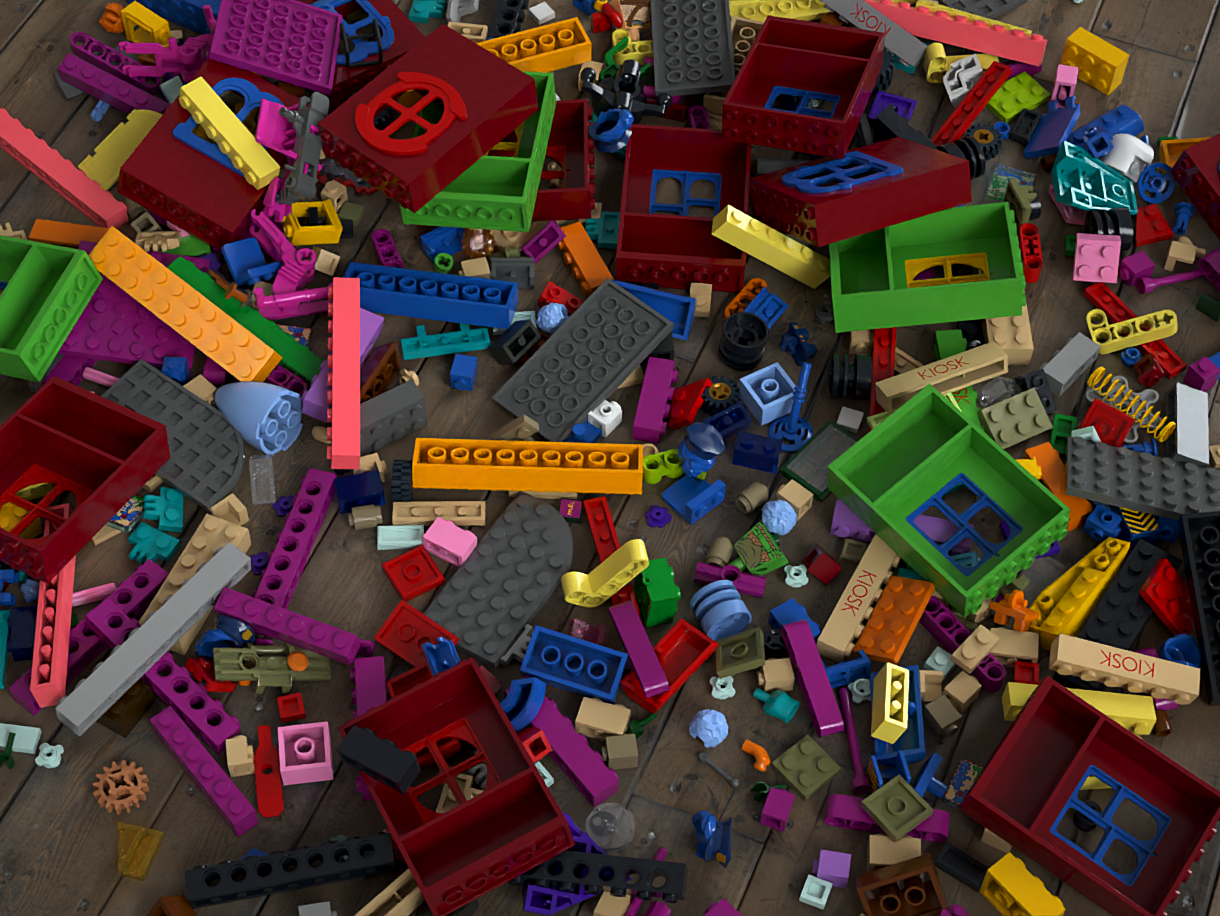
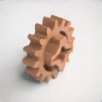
M122 760L121 765L117 766L114 761L112 762V768L108 769L104 766V774L96 775L98 782L93 783L95 790L93 794L95 799L98 800L99 806L101 808L105 806L108 813L113 809L116 810L117 815H120L122 809H126L127 813H130L131 806L134 805L136 808H139L138 801H145L147 799L144 792L149 791L147 784L149 780L143 768H137L135 762L127 766L126 761ZM134 778H135V779L137 780V782H138V783H137V786L134 785V780H133ZM105 788H108L109 796H106Z

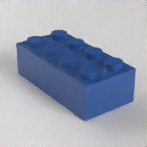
M535 625L520 673L522 677H535L545 682L546 685L587 698H598L605 703L614 705L621 685L620 681L623 679L629 658L626 653Z

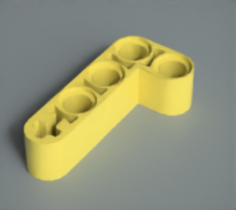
M617 29L613 32L612 48L624 37L628 38L627 47L613 56L614 62L618 67L623 65L625 60L631 59L637 61L640 64V68H643L645 56L654 58L653 40L631 42L630 34L627 30Z
M930 44L926 48L923 62L927 81L932 84L944 83L943 76L951 68L950 64L971 55L946 56L942 44ZM976 54L983 73L986 72L994 61L999 62L998 56Z
M1093 309L1086 316L1091 340L1101 346L1099 354H1108L1174 335L1178 329L1177 315L1172 310H1162L1111 325L1108 324L1104 311L1100 309ZM1096 320L1102 321L1099 324H1093ZM1144 327L1150 328L1148 331H1142L1141 329ZM1122 333H1128V334H1129V335L1126 336V337H1120V336H1119V335L1122 334ZM1101 339H1107L1104 343L1098 342Z
M640 539L626 542L588 575L580 572L564 574L561 577V583L566 602L588 608L597 607L604 603L649 566L644 542Z

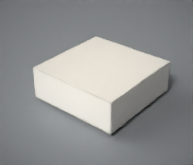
M546 2L529 8V15L539 25L555 18V12Z
M842 407L836 424L846 431L857 434L864 412Z

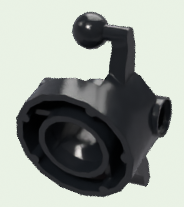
M625 60L613 77L603 79L598 85L591 83L596 78L594 69L586 67L580 73V78L583 81L581 89L592 96L591 106L597 117H599L601 112L605 113L609 109L629 110L634 118L632 124H639L643 116L656 115L664 117L666 109L672 104V98L667 93H662L657 97V105L647 104L646 95L639 86L640 64L635 60Z

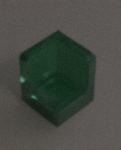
M1203 293L1199 297L1195 309L1217 322L1220 319V299L1217 300Z

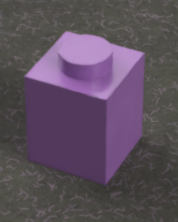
M820 850L819 859L814 858L812 874H817V878L833 883V887L846 889L851 854Z

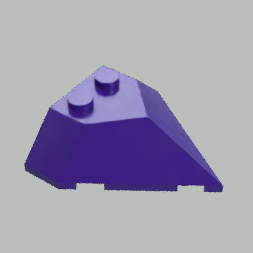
M563 813L575 845L567 850L607 855L585 832L583 833L572 822L573 819L567 813ZM537 866L528 870L527 873L533 872ZM553 866L550 874L554 876L559 875L562 872L563 866ZM578 869L576 878H584L588 874V869ZM605 871L601 876V880L610 881L614 876V872ZM524 882L522 886L523 911L549 916L591 898L596 894L584 892L585 889L575 888L574 891L569 892L560 890L559 886L549 885V888L535 886L533 885L534 883Z

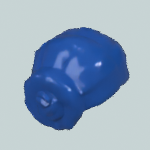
M1185 633L1174 635L1167 639L1159 649L1160 659L1195 668L1200 667L1201 652L1197 646L1196 639L1191 635Z

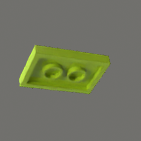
M1023 72L1004 82L985 107L1002 122L1009 123L1019 117L1023 108L1033 110L1048 102L1051 94L1030 75Z

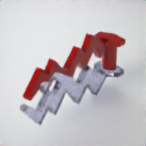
M319 159V164L322 165L321 171L324 169L326 174L331 171L335 178L333 180L346 187L353 186L357 194L364 191L366 195H369L379 190L369 187L367 181L356 177L349 169L337 168L333 160L323 163ZM317 171L316 178L319 181L315 185L319 183L325 187V184L330 181H328L326 175L319 177L321 171ZM343 174L347 178V180H345L344 182H342L339 178V176ZM362 180L364 184L359 185L358 182Z

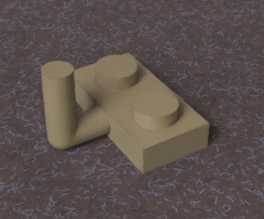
M523 414L492 433L490 440L535 441L530 436L539 431V424Z

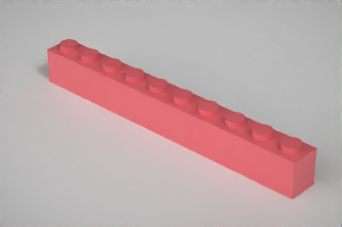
M864 0L914 36L1035 66H1040L1043 61L1048 40L1043 39L1042 35L1032 34L1030 36L1018 29L1009 31L1005 30V27L1002 25L994 24L989 26L986 25L985 21L974 20L972 22L968 21L965 16L955 15V17L948 16V13L944 11H936L935 13L929 11L927 7L918 6V8L911 7L910 3L902 1L898 4L891 2L892 0Z
M0 108V147L99 227L110 228L113 226L119 229L129 222L128 209L123 202H118L109 191L103 190L95 180L89 179L83 170L75 168L70 160H65L56 149H51L42 138L36 137L31 129H26L17 118H12L4 108Z
M333 277V286H328V299H332V303H328V316H332V320H328V333H332V337H328V351H332V355H328V368H332V373L328 372L327 386H332V390L327 391V404H332V409L327 408V422H332V427H327V441H331V445H327V459H331V469H359L360 278Z
M70 503L46 508V510L65 519H68L74 513ZM45 519L44 536L54 533L60 526ZM76 555L48 584L40 580L30 691L40 708L57 705L65 696Z

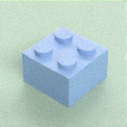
M776 362L739 380V397L759 424L763 426L791 412L793 404L791 398L794 396L793 392L796 391L794 390L796 386L779 363Z

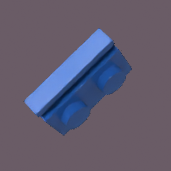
M764 287L743 312L759 316L765 321L769 331L789 305L773 292H768L767 288Z

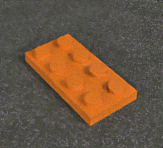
M891 575L853 649L855 656H859L857 650L863 649L866 656L871 660L897 665L935 590L934 584L928 581Z

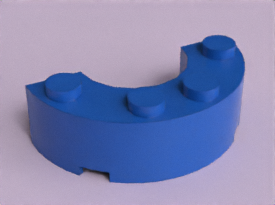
M535 677L512 680L506 699L500 703L516 733L532 722L542 706L546 683Z

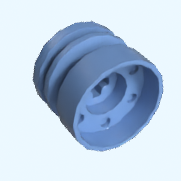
M719 580L706 585L694 594L690 600V608L695 614L696 619L701 622L700 626L704 634L714 641L741 633L752 620V615L745 603L740 600L741 596L735 585L729 580Z

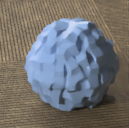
M550 303L540 308L536 324H538V327L543 332L553 335L570 316H567V308L564 305Z
M769 501L761 509L763 513L762 522L770 534L778 533L779 536L788 534L796 524L797 514L786 501Z
M706 709L698 711L693 717V720L689 723V734L693 738L698 736L707 748L716 747L728 735V725L722 713Z

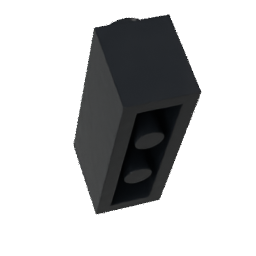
M354 725L336 748L343 762L404 795L421 771L415 754L409 750L403 752L389 739H379L373 731L366 727L361 729Z

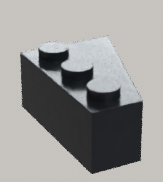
M892 104L876 118L873 136L874 143L901 137L933 149L937 147L923 132L913 129L908 124L909 119L899 116L894 111L896 107Z

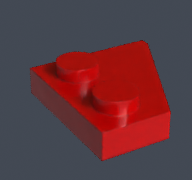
M1156 204L1137 208L1138 213L1135 215L1136 224L1134 230L1135 247L1172 239L1174 233Z
M704 378L674 390L669 427L675 431L692 424L697 410L704 401L701 395L705 388L712 386V381Z
M205 657L188 659L185 667L198 681L203 679L207 682L204 687L209 692H233L237 685L234 681H215L213 663Z

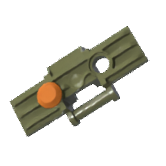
M246 643L245 648H213L215 681H256L254 694H262L266 686H281L280 694H289L292 681H331L329 658L303 648H294L289 643H284V645H253V643ZM258 655H283L284 657H259ZM243 660H246V666L250 667V669L243 666Z

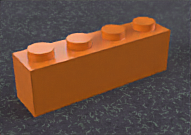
M36 219L28 238L29 241L78 249L80 240L99 243L110 228Z
M579 221L561 227L566 237L556 247L558 250H562L565 263L567 265L570 264L572 274L575 280H579L583 294H587L589 297L607 278L611 280L614 278Z
M1049 442L1026 449L1023 459L1032 460L1033 457H1036L1037 466L1041 467V479L1038 481L1070 509V521L1067 531L1085 526L1087 518L1094 511L1093 505L1087 499L1065 494V465L1061 461L1058 451L1053 449Z

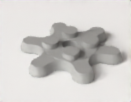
M1115 376L1111 380V384L1116 379H1119V382L1108 393V399L1113 398L1118 389L1123 384H1126L1123 392L1115 398L1114 404L1120 403L1130 390L1128 381L1123 376ZM1089 389L1086 391L1085 398L1089 404H1092L1094 398H1098L1113 406V400L1107 401L1106 395H1099L1098 390ZM1146 389L1141 393L1132 392L1130 397L1122 403L1121 408L1126 409L1134 397L1140 395L1138 401L1129 409L1128 415L1135 413L1138 406L1146 400L1145 406L1135 416L1136 421L1141 419L1149 406L1158 401L1159 394L1155 390ZM1120 405L1113 407L1119 410ZM1150 412L1143 419L1142 426L1148 424L1154 414ZM1158 416L1150 424L1149 430L1156 429L1162 418ZM1140 421L1134 422L1123 442L1124 444L1130 445L1137 441L1136 429L1141 428Z

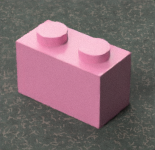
M1058 64L1050 101L1058 99L1057 108H1065L1066 98L1073 96L1077 82L1078 67Z
M437 517L423 535V546L433 555L460 568L476 548L477 537L471 531L463 530L455 526L453 522Z

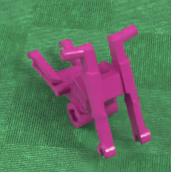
M204 5L203 11L212 34H202L196 38L189 37L182 46H177L176 38L168 40L169 47H163L159 43L120 42L118 44L119 51L125 49L126 54H155L156 66L125 65L122 67L123 74L128 73L129 77H162L166 72H173L174 77L181 76L182 74V79L185 82H190L209 58L216 25L211 6Z
M253 209L250 218L260 229L259 232H255V226H251L250 237H254L276 262L280 261L282 264L281 270L278 271L274 281L271 296L264 297L261 288L254 290L255 307L263 309L258 311L267 320L328 312V303H332V299L310 303L313 300L328 298V287L306 288L302 290L305 283L311 282L314 278L315 252L309 248L297 251L263 211L257 216L256 210ZM302 257L304 259L310 258V262L308 260L302 261Z

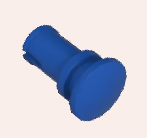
M1179 202L1174 207L1176 220L1172 231L1176 234L1179 229L1178 235L1186 234L1188 221L1191 220L1192 215L1195 213V207L1187 202Z
M1151 438L1150 443L1142 441L1141 444L1122 445V447L1140 453L1147 452L1153 456H1157L1158 453L1154 438Z

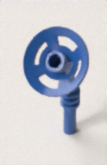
M1146 135L1142 136L1141 141L1149 145V137ZM1160 162L1151 163L1150 165L1146 164L1137 183L1138 192L1142 199L1156 204L1170 197L1174 191L1176 181L1170 173L1172 168L1169 165ZM1155 168H1162L1166 171V173L1162 175L1161 173L1155 172ZM1169 180L1167 189H1166L1165 192L1162 194V191L1164 190V188H1165V186H1166V181ZM1147 189L1149 192H1153L1155 197H1148L1144 192Z
M803 362L798 384L794 387L796 391L793 392L794 396L791 398L793 404L790 415L774 420L769 427L768 434L771 443L784 452H798L813 437V430L810 424L805 419L799 417L801 404L805 402L803 398L806 397L804 393L807 392L806 385L812 365L808 362ZM781 423L778 427V433L775 434L776 425ZM805 430H807L808 435L806 439L802 441L801 439L804 437ZM784 438L794 441L795 445L785 444L780 440Z

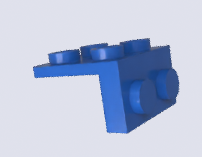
M254 237L228 243L221 247L237 286L247 283L248 286H251L262 279L269 281L276 278V273L281 270L282 264L280 261L266 264L259 244Z
M685 475L662 493V500L692 525L724 501L726 484L719 479L710 485L705 480L696 477L689 478Z

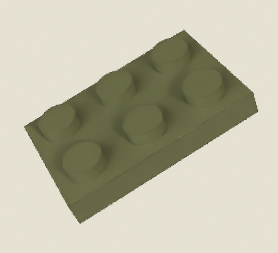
M1031 388L977 412L987 435L1002 449H1006L1053 428L1035 388Z

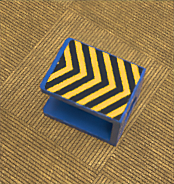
M1117 506L1126 525L1120 526L1122 532L1119 535V539L1130 542L1128 552L1133 551L1140 538L1154 545L1160 532L1154 516Z
M902 750L898 751L894 768L879 771L875 755L870 756L866 774L871 781V794L883 786L882 780L890 781L899 774L910 784L911 776Z

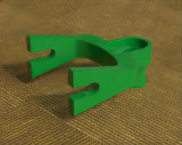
M624 37L605 54L604 61L607 68L601 72L600 81L613 77L619 67L614 62L612 56L627 47V37ZM650 62L640 70V79L650 73L652 66Z

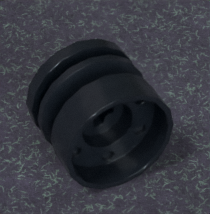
M966 136L955 140L954 143L948 142L935 148L936 150L969 160L970 180L982 177L985 173L986 162L984 152L974 137Z
M1126 207L1110 208L1108 213L1105 209H1099L1098 211L1096 209L1089 210L1085 218V234L1120 236V251H1127L1131 248L1133 241L1131 214Z
M748 312L734 313L726 319L718 346V355L726 366L734 370L746 371L760 364L768 339V327L765 321L759 316Z
M839 352L832 353V359L828 366V386L831 399L837 398L838 389H841V398L845 399L848 389H851L854 400H869L872 377L871 354L856 353L854 362L849 363L848 353H844L841 363L839 362Z

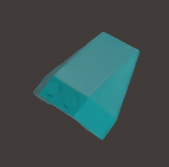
M1066 141L1061 143L1051 170L1056 202L1085 211L1105 209L1108 213L1110 208L1126 207L1131 215L1138 213L1134 186L1131 180L1098 158L1096 159L1083 148Z

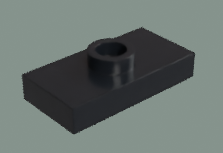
M1023 108L1009 133L1008 139L1027 145L1042 118V114Z
M946 842L934 861L935 867L976 892L981 888L986 872L989 867Z

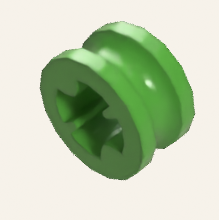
M440 253L435 257L433 266L436 272L447 274L451 271L454 261L448 253ZM441 260L448 262L446 267L443 264L439 265Z

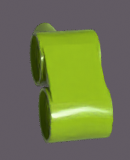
M670 449L648 455L643 459V480L648 484L660 482L662 476L665 475L674 479L684 473L682 461L678 457V449ZM702 472L696 478L704 480L706 472Z

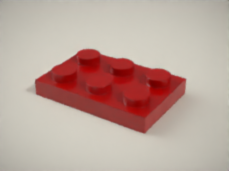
M1167 558L1159 559L1139 593L1173 635L1182 633L1191 635L1195 628L1188 584Z
M403 600L400 601L373 638L413 667L427 661L421 645L427 642L431 643V645L438 644V637H443L448 641L452 640L454 646L459 641L457 636Z

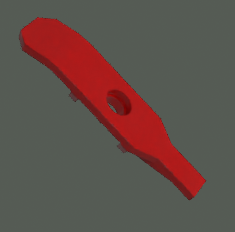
M270 725L258 726L259 746L254 754L258 812L265 818L278 817L284 810L279 752L272 744ZM266 769H272V770H273V772H272L271 774H268V775H265V774H264V771H265Z

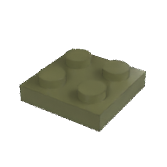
M760 627L715 641L719 644L716 650V672L720 679L765 665L764 635Z
M808 734L771 764V768L804 801L808 800L839 775L842 770Z
M900 774L861 802V807L894 842L929 818L934 811Z

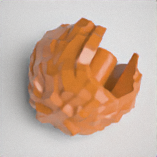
M108 3L102 18L100 17L99 24L108 33H121L125 31L121 16V10L124 7L118 3Z

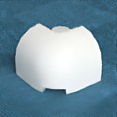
M976 54L950 64L951 68L943 76L946 91L955 108L959 106L984 74Z
M1115 134L1110 141L1114 148L1105 156L1098 157V159L1132 182L1137 183L1146 164L1150 165L1154 156L1153 148L1132 135Z

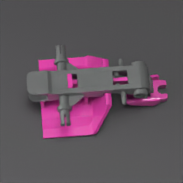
M319 92L312 93L311 98L302 96L299 104H294L288 108L279 103L270 102L264 98L261 99L255 140L285 155L289 162V165H285V168L288 170L284 179L277 176L274 177L263 200L265 205L264 214L269 218L274 213L275 222L283 221L284 216L291 214L292 203L299 201L300 196L308 199L313 198L316 194L315 183L319 181L316 178L317 171L322 169V165L319 164L322 140L319 137L318 123L327 117L329 109L328 97Z

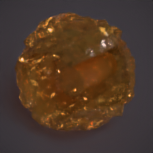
M468 228L461 240L465 254H468L472 259L488 257L493 252L495 239L490 233L491 230Z

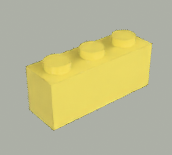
M888 662L874 678L871 736L894 744L907 729L909 670Z

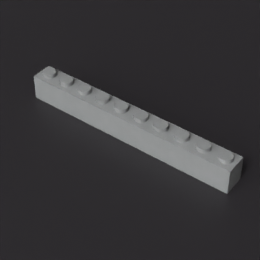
M230 542L224 547H219L210 561L201 564L191 579H186L174 595H169L164 600L160 609L156 612H151L140 628H135L122 645L119 644L112 650L110 657L104 662H99L87 679L80 680L75 690L58 702L55 708L58 720L80 737L217 603L224 587L232 589L251 570V558Z

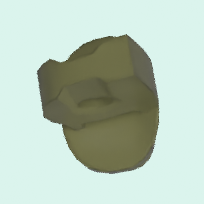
M505 246V251L488 255L490 262L491 258H521L517 246L509 249Z

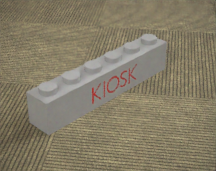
M821 0L825 3V9L831 13H834V11L839 13L840 16L838 18L847 24L849 22L855 25L853 28L885 33V48L891 52L892 56L894 54L899 56L900 59L898 61L905 66L912 65L916 67L925 55L926 48L928 47L926 44L864 0Z

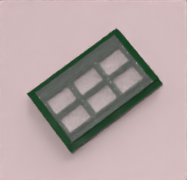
M828 421L779 469V472L789 481L792 479L813 493L814 499L822 502L832 492L828 489L827 466L857 443L859 439L835 422Z

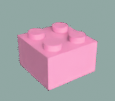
M1076 233L1073 280L1117 283L1121 247L1120 236Z
M328 721L278 727L280 772L283 785L334 780Z

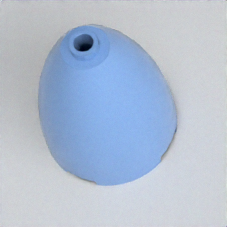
M255 381L226 384L215 392V403L218 410L241 433L244 441L267 455L273 456L274 453L279 452L281 449L286 451L301 432L303 424L300 421L303 403H301V396L296 392L270 383Z

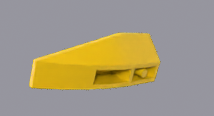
M1108 537L1039 594L1029 607V609L1039 612L1038 619L1031 620L1028 631L1039 633L1038 645L1042 649L1051 651V643L1059 634L1078 637L1115 579L1130 548V542Z

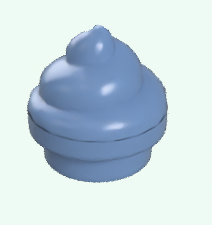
M26 578L25 583L21 584L20 590L23 592V598L26 600V603L30 604L38 599L40 582Z

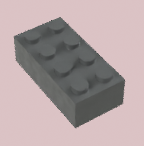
M412 379L360 404V457L374 450H379L395 440H400L405 435L415 430H420L427 425L425 397Z

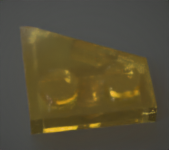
M119 822L117 825V829L120 832L118 872L123 877L144 881L165 835L162 831Z

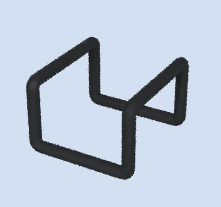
M373 19V33L346 36L344 24L340 23V37L343 40L346 66L348 68L377 65L383 62V48L376 19ZM376 36L379 60L350 64L347 40Z

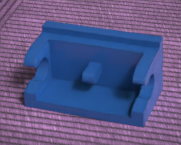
M440 226L420 237L421 251L434 264L435 257L440 253H448L452 256L469 247V242L465 238L467 233L463 228Z
M438 637V644L431 645V643L427 642L421 645L433 677L437 673L444 672L460 662L452 640L448 641L443 637Z
M863 649L857 650L859 656L855 660L839 662V664L828 667L822 661L831 688L854 683L862 678L870 679L871 661Z

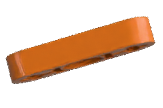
M761 278L751 279L726 307L724 321L730 315L736 313L737 309L738 313L743 312L748 305H744L740 301L748 299L752 302L764 287L767 288L766 281Z

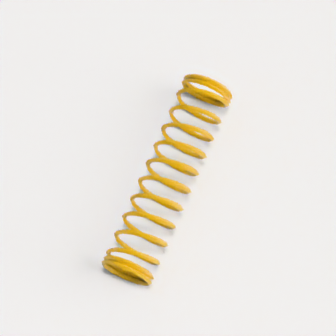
M1102 366L1098 367L1090 375L1087 385L1092 387L1093 390L1099 389V395H1106L1107 401L1113 400V406L1120 405L1119 410L1122 412L1126 411L1128 415L1129 409L1138 401L1140 395L1135 396L1129 406L1122 410V403L1130 397L1133 390H1129L1120 403L1114 404L1115 398L1123 392L1126 384H1123L1118 389L1113 398L1108 399V393L1115 388L1119 379H1116L1111 384L1107 392L1101 394L1102 387L1108 383L1112 374H1109L1103 380L1100 387L1094 388V385L1105 374V368ZM1146 400L1138 406L1135 413L1129 416L1135 418L1136 414L1145 406ZM1150 406L1142 418L1137 421L1135 420V422L1140 421L1141 428L1147 427V433L1154 432V438L1159 442H1163L1172 434L1176 423L1169 422L1160 431L1158 437H1156L1157 430L1166 422L1167 417L1160 421L1156 429L1149 431L1150 424L1160 415V411H1158L1148 424L1142 426L1143 419L1153 409V406Z

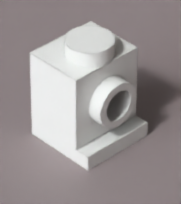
M605 400L593 412L590 411L588 413V422L602 430V436L606 438L622 422L621 407L615 401L609 403Z

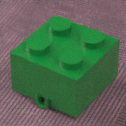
M666 558L649 560V566L634 578L633 591L638 607H640L639 611L645 627L672 623L677 612L678 600L681 599L679 586H675L673 581V569L671 566H668Z

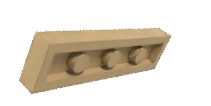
M485 501L393 502L392 522L393 526L422 524L424 526H431L436 518L439 517L453 522L455 526L485 525L486 504Z

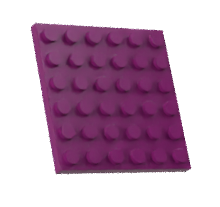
M221 0L209 59L330 95L340 37V23H342L343 15L296 0Z
M80 240L78 250H84L89 255L98 243ZM147 252L166 268L181 256L185 260L191 261L200 271L208 274L210 259L163 252ZM99 272L103 280L57 354L133 365L142 359L155 368L163 367L164 357H187L191 373L196 346Z

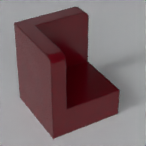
M818 544L801 560L806 569L825 584H829L842 569L839 562Z

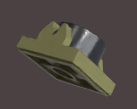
M1016 178L1009 179L1003 202H1008L1009 210H1014L1018 235L1021 225L1040 217L1041 203L1033 186H1020Z

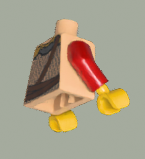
M595 0L594 8L598 11H603L609 17L616 30H627L630 34L631 42L640 41L639 33L646 31L651 26V0H612L607 3V0Z

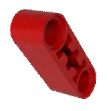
M1025 223L1020 226L1018 233L1023 275L1025 276V282L1035 283L1039 280L1043 266L1039 230L1034 224Z

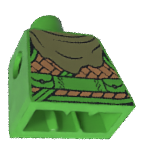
M760 521L735 543L734 548L740 556L730 562L729 565L737 566L741 572L748 568L751 574L761 576L789 562L763 522Z

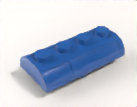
M1119 104L1071 132L1067 142L1083 148L1082 144L1085 142L1082 136L1085 135L1088 129L1094 126H1100L1103 130L1107 129L1111 136L1120 133L1136 136L1144 131V124L1139 114L1128 106Z
M612 279L613 282L673 322L674 329L671 331L673 338L687 341L694 319L696 298Z
M918 665L902 667L909 670L907 729L894 744L874 738L876 760L880 764L894 766L899 750L903 751L907 764L919 762L926 757ZM879 672L870 674L871 705H873L874 678Z

